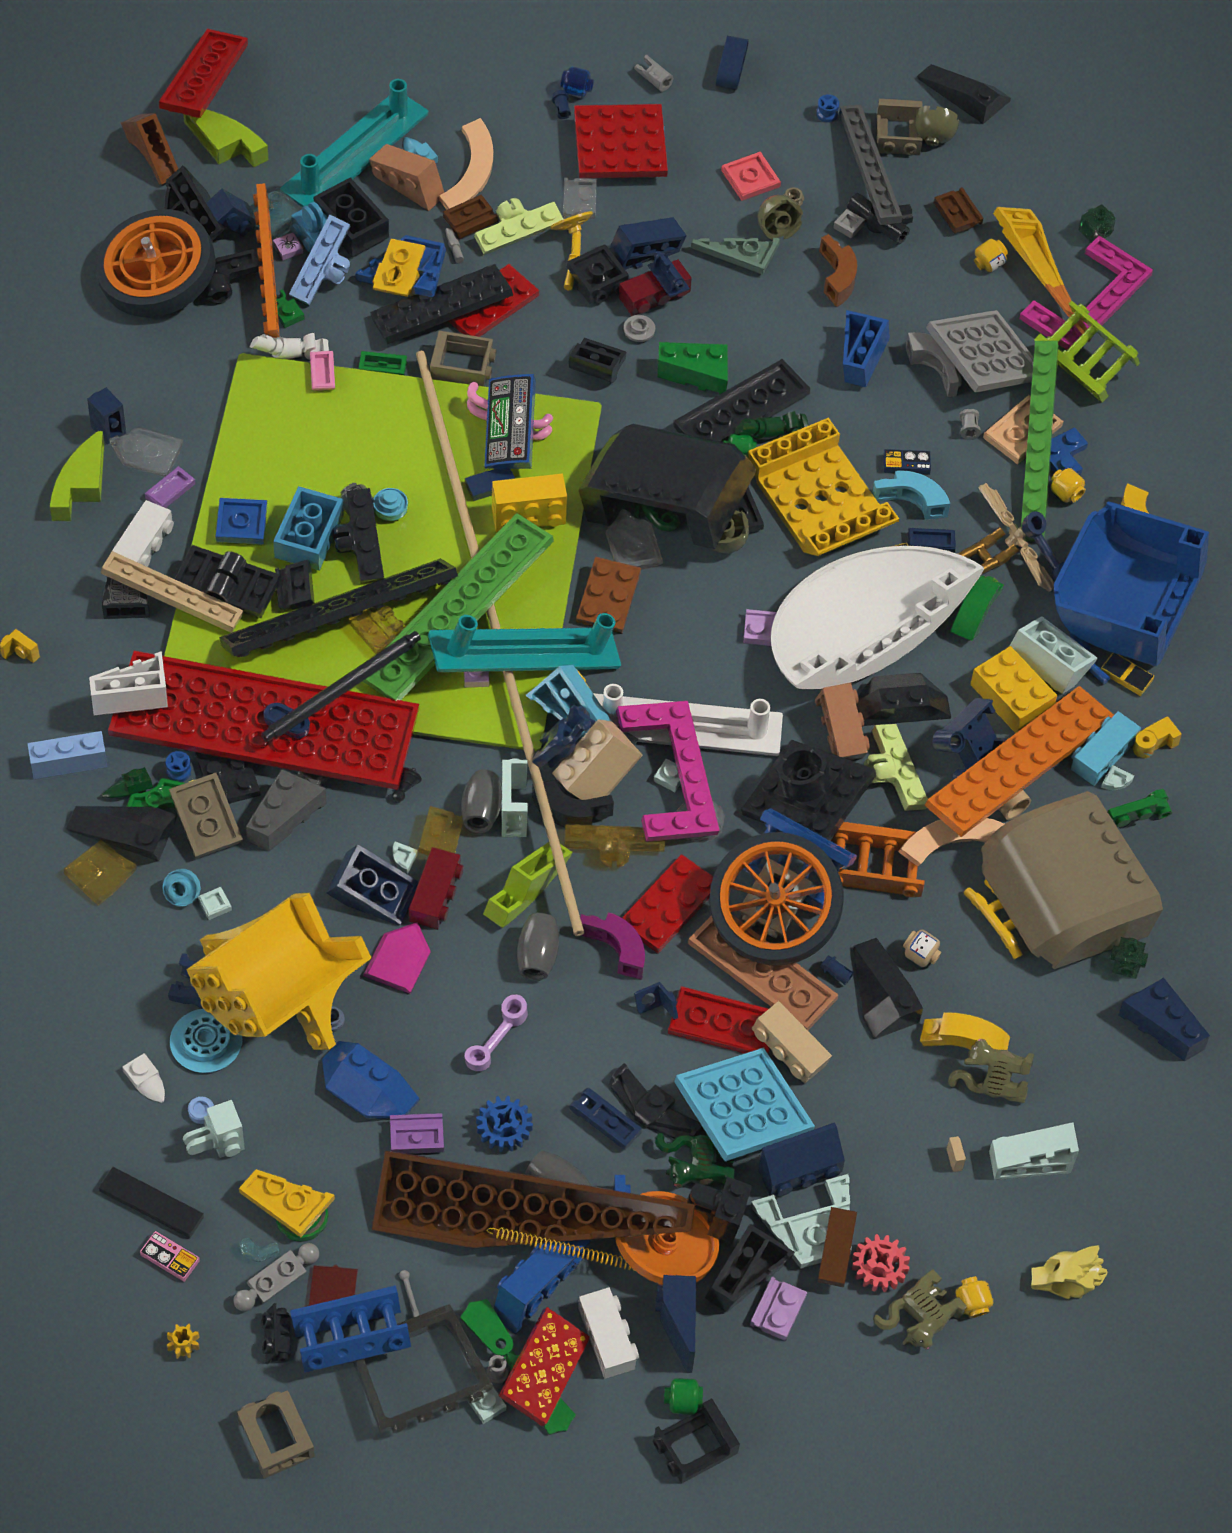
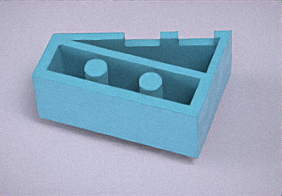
M574 665L559 666L526 695L529 699L535 700L543 706L545 711L552 713L560 720L567 718L570 708L575 705L577 707L584 706L590 713V719L595 721L598 719L612 721ZM588 730L583 731L580 737L582 738L588 732Z

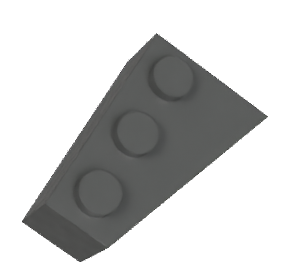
M281 770L246 826L247 842L271 851L289 836L297 825L307 821L310 818L309 815L319 807L322 808L327 804L326 788Z

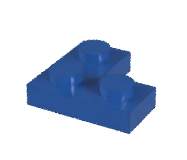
M1075 427L1052 438L1050 469L1054 473L1059 469L1063 471L1064 469L1071 468L1079 475L1082 474L1083 468L1073 455L1087 449L1088 442Z

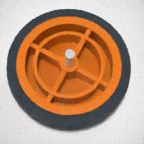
M158 209L132 216L115 227L99 248L95 268L101 290L116 308L134 316L155 317L175 312L194 301L209 284L214 273L216 258L211 238L198 220L181 211Z

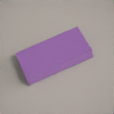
M178 466L145 493V499L167 508L195 485V479Z

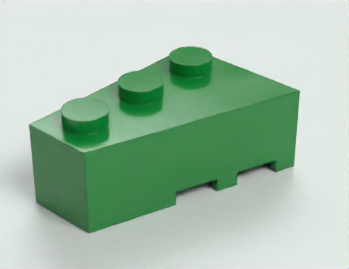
M659 342L657 377L682 385L688 383L698 386V390L706 391L708 389L718 392L720 395L727 391L728 345Z

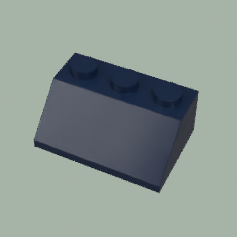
M835 1122L762 1148L758 1171L770 1196L787 1195L795 1188L801 1186L804 1188L810 1187L818 1180L835 1178L843 1171L845 1159Z

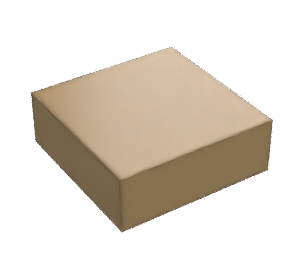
M958 1136L951 1137L947 1145L953 1172L962 1171L966 1160L962 1143Z

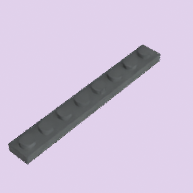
M840 106L839 115L879 224L901 223L902 214L862 106Z

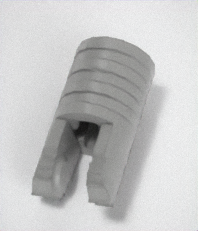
M645 55L643 59L650 65L647 71L639 64L634 69L661 92L666 91L673 83V76L652 58Z

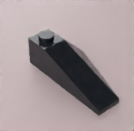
M873 938L854 945L853 950L859 980V994L862 1002V1016L873 1039L920 1023L923 1007L913 988L879 940Z

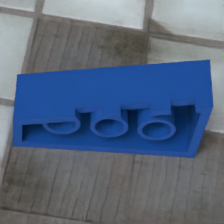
M585 1239L560 1241V1243L564 1242L565 1245L569 1243L570 1246H579V1248L584 1247L585 1258L588 1251L586 1248H589L591 1241ZM547 1242L545 1250V1243L540 1249V1244H538L526 1261L523 1259L516 1265L512 1275L504 1276L497 1286L499 1291L493 1308L503 1325L516 1335L522 1329L521 1324L524 1317L527 1315L531 1318L538 1311L537 1307L542 1302L544 1296L549 1298L555 1292L560 1283L559 1278L564 1281L583 1260V1248H581L580 1255L577 1258L578 1247L575 1249V1255L572 1256L574 1246H572L568 1256L569 1245L566 1246V1251L563 1255L564 1244L561 1245L560 1253H558L559 1242L556 1245L555 1252H553L555 1242H552L550 1251V1242Z

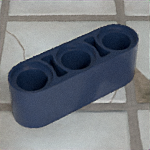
M727 35L717 73L716 86L734 90L738 89L749 39Z

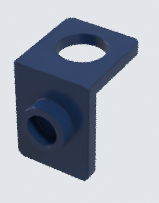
M661 982L634 993L639 1014L662 1005L674 1020L678 1018L676 998L673 992H668ZM646 994H654V998L650 1003L642 1004V998Z

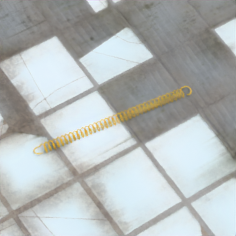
M501 1227L500 1229L503 1230V1233H502V1236H501V1240H502L503 1237H504V1232H505V1230H507V1233H508V1234H507V1236H506V1241L508 1240L509 1232L512 1231V1237H511V1242H512V1241H513V1236H514L513 1230L508 1231V1229H505V1230H504V1229ZM500 1229L497 1232L496 1238L499 1236ZM517 1232V1237H516L515 1243H517V1241H518V1236H519V1234H520V1233H518V1232ZM522 1234V1238H521V1240H520V1244H522V1242H523V1236H524L525 1234ZM526 1234L527 1238H526V1241H525V1245H527L528 1237L531 1236L530 1246L532 1245L533 1238L536 1237V1242H535L534 1247L537 1246V1240L540 1238V1239H541V1242H540V1245H539V1249H540L541 1246H542V1241H543V1239H545V1241H546V1243H545V1245H544V1250L546 1249L547 1242H548V1240H546V1238H543V1239H542L541 1237H538V1238H537L536 1235L532 1237L531 1234H530V1235H527V1234ZM550 1240L549 1251L551 1250V1246H552L551 1240ZM553 1240L555 1242L553 1252H555L557 1243ZM563 1242V1243H560V1246H559V1249H558V1253H560V1251H561V1245L564 1244V1246H565L564 1249H563V1255H564V1254H565V1251H566V1246L569 1245V1250H568V1254H567V1255L569 1256V1254H570V1249H571V1247L574 1246V1245H571V1246H570L569 1243L566 1244V1245H565L564 1242ZM574 1246L572 1256L575 1255V1249L579 1248V1246ZM581 1247V1248H583V1254H582V1259H583V1258H584V1255H585V1250H584V1247ZM579 1248V1251H578V1253H577V1258H578L579 1255H580V1250H581V1248ZM588 1249V1254H587L586 1260L589 1259V1253H590L589 1249ZM596 1250V1251H593V1254H592V1257H591V1261H593V1259H594V1253H595V1252L598 1253L597 1250ZM601 1251V1252L598 1253V1255H597V1257H596V1262H598L599 1254H600V1253H602V1258H601L600 1263L603 1262V1257H604L605 1254H607V1253H604V1254H603V1252ZM607 1254V1258H606L605 1264L608 1263V1257H609L608 1254ZM612 1256V1258H611L610 1266H611L612 1263H613V1257H614V1256ZM616 1256V1261H615V1265H614L615 1267L617 1266V1262H618V1258H619V1257H617V1256ZM619 1256V1257L621 1258V1261H620V1264H619V1268H621V1266H622V1260H623L624 1258H622L621 1256Z

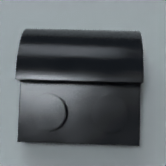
M584 338L581 344L577 343L570 354L569 368L613 383L617 379L618 370L625 361L627 352Z

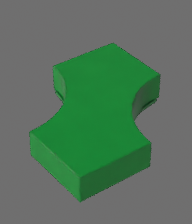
M161 778L158 785L150 791L131 794L126 807H156L161 810L175 808L169 789L185 783Z

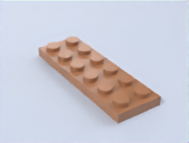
M712 915L688 940L690 946L772 1007L779 1001L807 1030L838 1000L836 992L797 963L765 965L741 956L721 937L713 922ZM732 915L734 921L739 927L744 924ZM747 928L744 931L750 937L760 941L761 936L751 928Z

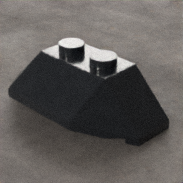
M182 165L166 179L167 190L164 209L181 211L194 217L202 224L211 241H213L224 231L225 226L217 222L206 203L211 199L207 190Z
M922 673L873 676L859 694L858 704H856L858 713L861 712L863 715L864 726L951 719L947 695Z

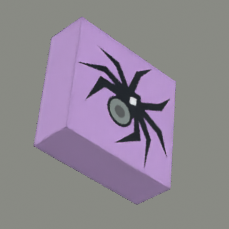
M294 233L273 240V246L282 261L303 253V248Z

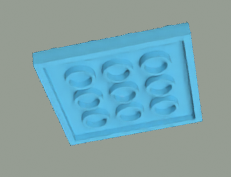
M764 1048L676 1075L674 1080L724 1161L761 1150L763 1147L806 1133L815 1128L808 1114Z

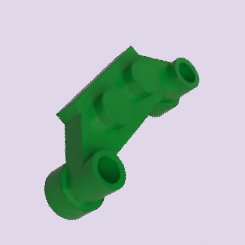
M1164 789L1156 790L1146 798L1120 805L1107 811L1117 827H1123L1136 819L1146 820L1153 814L1158 815L1159 819L1166 818L1172 814V810L1167 802L1169 798Z

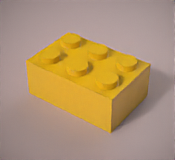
M563 473L492 481V514L496 532H499L516 513L538 527H555L566 524L567 493Z
M1011 646L973 670L970 685L983 699L993 700L992 705L995 712L1015 733L1056 702L1057 694Z

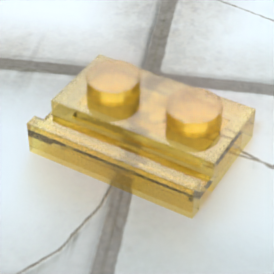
M430 806L417 852L429 856L431 848L434 847L455 853L463 824L462 815L457 816L453 812Z

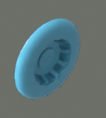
M197 1009L184 1015L175 1024L170 1035V1048L175 1059L183 1067L199 1073L216 1072L227 1067L235 1060L242 1046L241 1035H233L211 1013L206 1012L204 1009Z

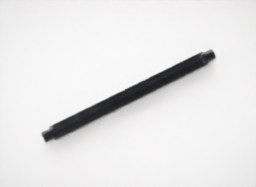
M414 631L409 635H404L268 726V729L261 733L263 740L268 743L272 739L279 738L413 648L415 643L421 640L419 633Z

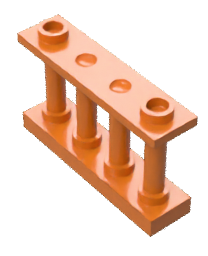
M843 822L831 841L844 849L845 844L859 845L860 850L857 871L840 868L838 873L842 886L902 894L906 897H921L925 880L917 879L918 866L908 860L907 878L892 876L894 851H899L916 832ZM870 847L885 850L882 874L867 872Z

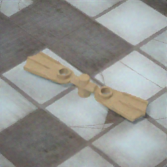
M987 483L978 487L998 518L1004 525L1010 528V535L1005 539L1008 546L1014 544L1015 546L1022 547L1020 553L1038 585L1049 592L1054 590V581L1045 568L1037 561L1038 556L1036 552L1028 547V542L1025 539L1026 535L1022 527L1018 528L1013 523L1014 517L1007 510L998 491L990 488Z

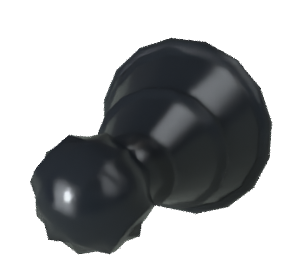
M403 768L399 789L395 790L392 794L395 802L400 803L403 801L405 792L422 781L415 768Z

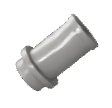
M501 1355L491 1357L487 1369V1378L495 1384L504 1382L508 1377L506 1360L503 1361L504 1357Z

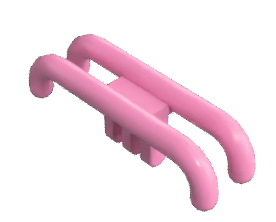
M472 382L467 390V408L476 417L487 421V411L477 406L488 409V400L476 394L479 386L476 382ZM546 414L540 420H534L533 429L542 430L533 431V440H542L551 434L552 427L549 425L553 420L551 414Z

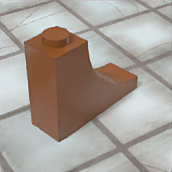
M156 113L139 114L121 122L128 142L136 146L146 158L158 183H166V179L178 170V166Z

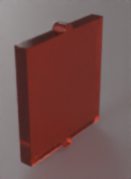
M314 1265L309 1306L355 1295L358 1269L340 1268L338 1265L333 1267Z

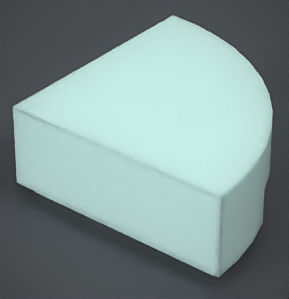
M1112 765L1102 782L1101 788L1107 790L1123 789L1130 785L1134 775Z
M394 842V863L402 872L408 874L418 855V850Z

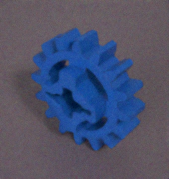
M497 1096L496 1103L494 1104L489 1100L486 1101V1108L481 1107L479 1109L480 1116L476 1118V1124L479 1125L477 1126V1134H482L481 1142L490 1141L489 1148L492 1149L497 1145L499 1146V1152H502L504 1147H508L511 1152L515 1144L521 1148L523 1146L522 1139L529 1140V1132L533 1129V1123H531L532 1113H527L528 1106L520 1107L519 1099H516L514 1103L510 1102V1096H507L505 1101H501L499 1096ZM516 1116L520 1118L522 1125H520V1121L516 1119ZM487 1123H489V1127L493 1128V1132L489 1130Z

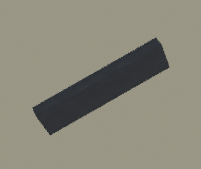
M115 1167L111 1168L99 1186V1191L188 1238L192 1237L204 1218V1213Z

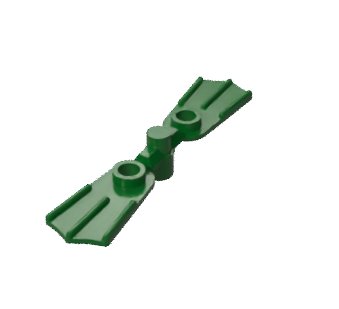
M488 1299L469 1302L460 1319L493 1354L504 1356L511 1372L519 1357L514 1351H511L513 1348L511 1336ZM496 1342H504L505 1347L502 1349L498 1348ZM559 1398L544 1428L549 1435L567 1431L576 1414Z

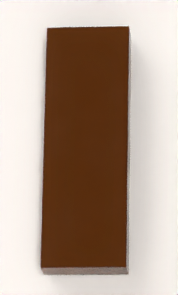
M831 1207L818 1277L819 1283L844 1287L857 1217L856 1211Z

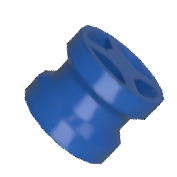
M826 94L818 99L816 115L819 120L833 122L837 119L838 98Z
M175 751L167 756L166 772L170 780L183 782L190 777L191 762L186 753Z

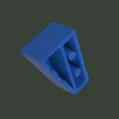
M846 310L843 355L844 381L846 383L862 387L867 386L890 339L889 320Z

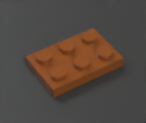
M595 557L576 622L593 626L599 614L607 613L615 619V626L612 631L622 634L639 581L641 568Z

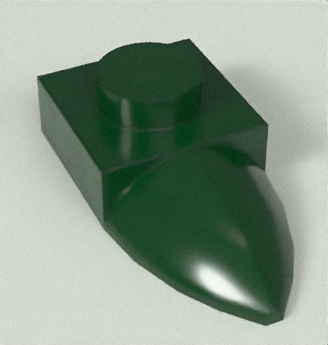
M145 767L133 769L128 773L121 774L122 780L111 785L102 796L115 798L135 794L153 788L152 781Z

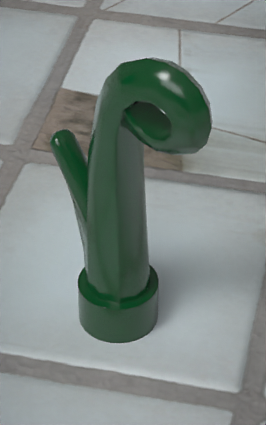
M634 503L636 519H639L642 509L649 521L662 531L670 532L680 525V518L676 513L667 512L659 517L653 506ZM667 519L673 520V521L670 522V523H666V522H665V520H667Z

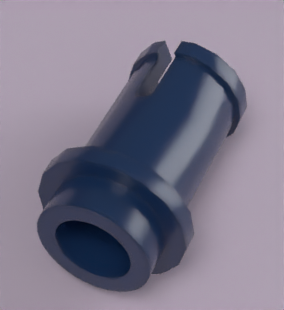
M563 90L555 91L552 96V102L555 104L559 119H567L571 116L568 105L569 96Z
M828 955L820 968L824 970V974L829 973L842 982L843 985H846L854 972L836 960L837 957L834 956L832 958Z

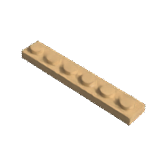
M113 551L101 569V574L231 633L243 614V610Z

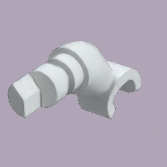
M314 333L304 336L303 341H301V338H272L262 334L260 337H255L250 345L251 348L268 352L273 357L280 359H293L303 356L304 353V356L310 360V352L329 351L328 340L324 338L315 340Z

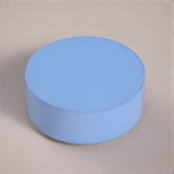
M207 1097L194 1098L188 1105L189 1118L194 1123L205 1124L204 1117L207 1116V1108L214 1106L213 1102Z

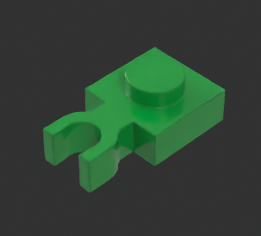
M281 289V298L277 299L278 320L284 328H287L305 320L296 301L294 299L287 301L286 294Z

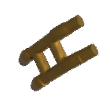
M999 527L993 533L981 539V541L957 554L966 558L978 554L984 562L981 564L984 567L982 572L984 574L997 566L1005 564L1019 550L1012 544L992 558L986 549L992 547L997 543L996 541L1005 535L1004 531Z

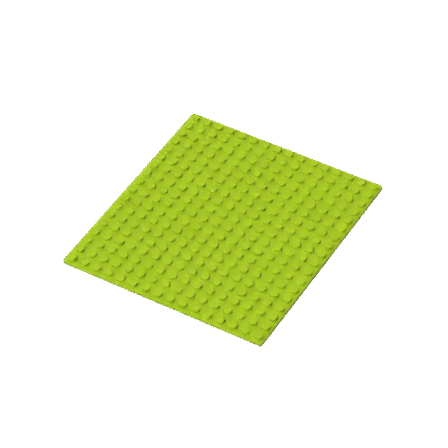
M244 353L239 354L192 545L224 555L227 551L235 552L241 555L248 564L275 573L276 568L284 569L286 565L293 564L274 558L273 541L298 486L340 498V492L346 486L357 483V485L363 484L366 488H370L373 498L379 491L386 488L399 489L407 496V513L398 520H383L374 512L384 578L440 558L456 567L457 574L467 565L472 558L422 378L334 366L335 389L314 391L312 390L310 362ZM433 380L480 551L498 533L495 530L492 514V496L473 501L465 485V478L492 470L485 469L484 467L487 421L476 417L467 408L469 384ZM479 386L476 394L488 400L489 387ZM535 394L534 420H540L546 414H551L553 420L549 425L552 427V432L545 439L533 440L532 469H511L515 479L563 473L567 493L566 524L555 527H540L553 536L554 542L494 603L501 629L563 628L584 511L578 490L592 465L602 408L599 402ZM220 498L267 500L264 544L216 542L215 536ZM345 510L340 524L350 522V517ZM334 539L320 570L311 568L315 603L370 584H360L356 555L352 552L338 553L335 548L336 543ZM435 584L430 586L428 591L422 593L413 592L407 594V598L403 600L385 602V606L381 608H368L363 610L361 615L355 617L346 616L340 618L341 621L336 624L318 626V630L314 632H301L296 634L294 639L273 642V646L266 649L257 648L251 650V653L244 657L233 656L221 646L219 637L231 632L176 608L164 656L328 687L384 650L447 584ZM276 588L262 618L243 612L233 632L294 610L290 608L285 610L286 612L284 613L280 611ZM485 612L477 621L478 626L476 629H491L487 613ZM435 664L402 698V701L419 704V713L413 731L415 735L524 750L502 671H489V687H465L464 672H438ZM555 670L513 671L535 752L540 751L542 748V743L539 740L541 734L545 731L548 712L543 709V706L535 700L529 699L526 695ZM363 681L348 690L385 697Z

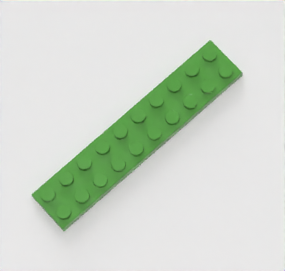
M516 513L458 573V577L453 578L388 646L404 635H409L414 631L419 633L421 640L415 643L413 648L363 680V682L386 698H391L395 701L402 700L435 665L428 637L429 631L454 630L462 615L473 616L478 621L554 542L553 536Z

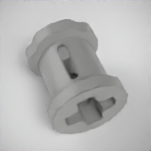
M975 409L961 411L959 414V420L962 422L961 437L970 440L978 438L981 434V429L978 426L979 412Z

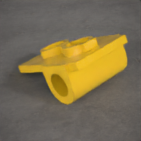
M390 239L383 261L379 263L373 279V290L405 297L416 295L414 285L420 279L418 267L425 251V245Z

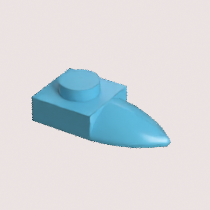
M404 137V150L434 160L435 163L438 162V156L426 142L422 144L415 139Z

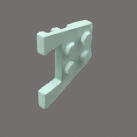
M848 1174L828 1179L825 1182L833 1205L785 1219L781 1215L774 1195L751 1201L752 1210L775 1238L795 1252L792 1259L800 1268L821 1263L831 1207L850 1210Z

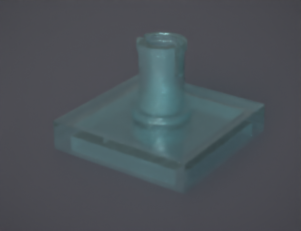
M279 187L268 194L272 240L282 237L291 231V215L302 210V207ZM252 204L250 206L252 211L258 212V207Z

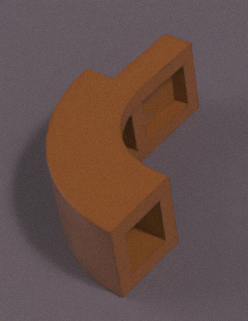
M827 234L821 237L819 252L830 263L835 272L825 279L824 294L838 307L849 298L854 289L857 259L849 245L841 248L838 241Z

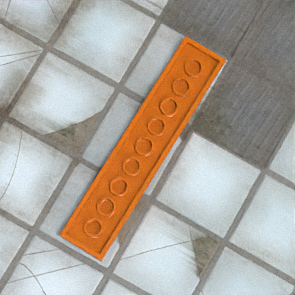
M1078 686L927 799L925 806L960 837H963L1083 745L1094 731L1097 733L1101 729L1104 720L1108 716L1112 718L1114 714L1081 686Z

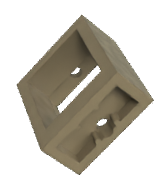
M439 331L430 364L432 379L469 385L472 382H476L478 386L485 387L486 380L491 379L492 367H490V362L494 363L496 358V349H493V339ZM446 351L483 356L481 371L444 366Z

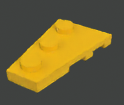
M257 1169L239 1188L240 1194L299 1237H302L335 1200L334 1194L328 1192L324 1194L312 1190V1187L293 1184L287 1182L285 1178Z

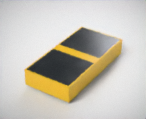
M1112 653L1101 667V670L1110 679L1139 696H1142L1154 679V675L1116 653Z

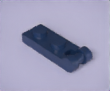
M586 1088L581 1093L582 1097L579 1100H574L569 1106L575 1115L581 1116L623 1150H626L642 1133L640 1126L590 1088ZM588 1104L594 1105L591 1110L586 1107Z

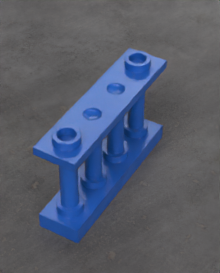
M772 808L764 810L760 820L766 822L765 826L767 828L764 833L779 832L780 830L784 833L798 835L816 844L831 858L838 872L844 866L853 865L857 855ZM780 855L777 863L785 867L788 855ZM763 857L748 864L756 874H760L764 867L761 864ZM804 862L799 874L809 865ZM773 876L774 883L779 885L780 879ZM784 882L783 888H785L788 884ZM824 892L811 894L810 896L806 895L804 900L809 902L808 905L822 909L824 905Z
M396 1285L290 1310L295 1337L304 1336L307 1345L305 1348H300L304 1373L411 1347L407 1323L397 1325L394 1315L401 1313ZM384 1317L387 1328L371 1332L368 1320ZM357 1323L360 1334L344 1338L342 1326ZM331 1329L334 1341L318 1344L315 1333Z

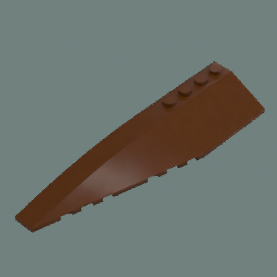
M385 1151L372 1230L471 1248L520 1245L522 1234H525L522 1244H525L526 1234H531L532 1237L536 1235L537 1238H546V1240L550 1239L551 1242L553 1240L558 1242L690 1232L695 1204L407 1153ZM501 1227H502L504 1230H505V1229H508V1231L513 1230L514 1236H513V1241H512V1242H511L512 1231L509 1232V1237H508V1240L506 1241V1236H507V1234H508V1233H507V1230H505V1232H504V1237H503V1239L501 1240V1236H502V1233H503V1230L500 1229ZM500 1229L499 1236L496 1238L497 1232ZM517 1232H518V1233H520V1234H519V1236H518V1241H517V1243H515V1240H516V1237H517ZM531 1236L528 1237L527 1244H530ZM536 1237L533 1238L532 1244L536 1242Z

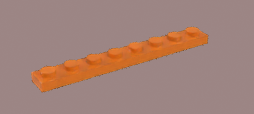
M263 183L256 184L257 194H253L254 206L258 207V212H254L256 225H260V230H256L257 242L261 243V248H257L259 262L262 261L263 266H259L260 279L264 280V284L260 285L261 296L266 301V303H262L263 316L267 317V321L263 322L265 335L277 338L280 337L269 198L266 185Z

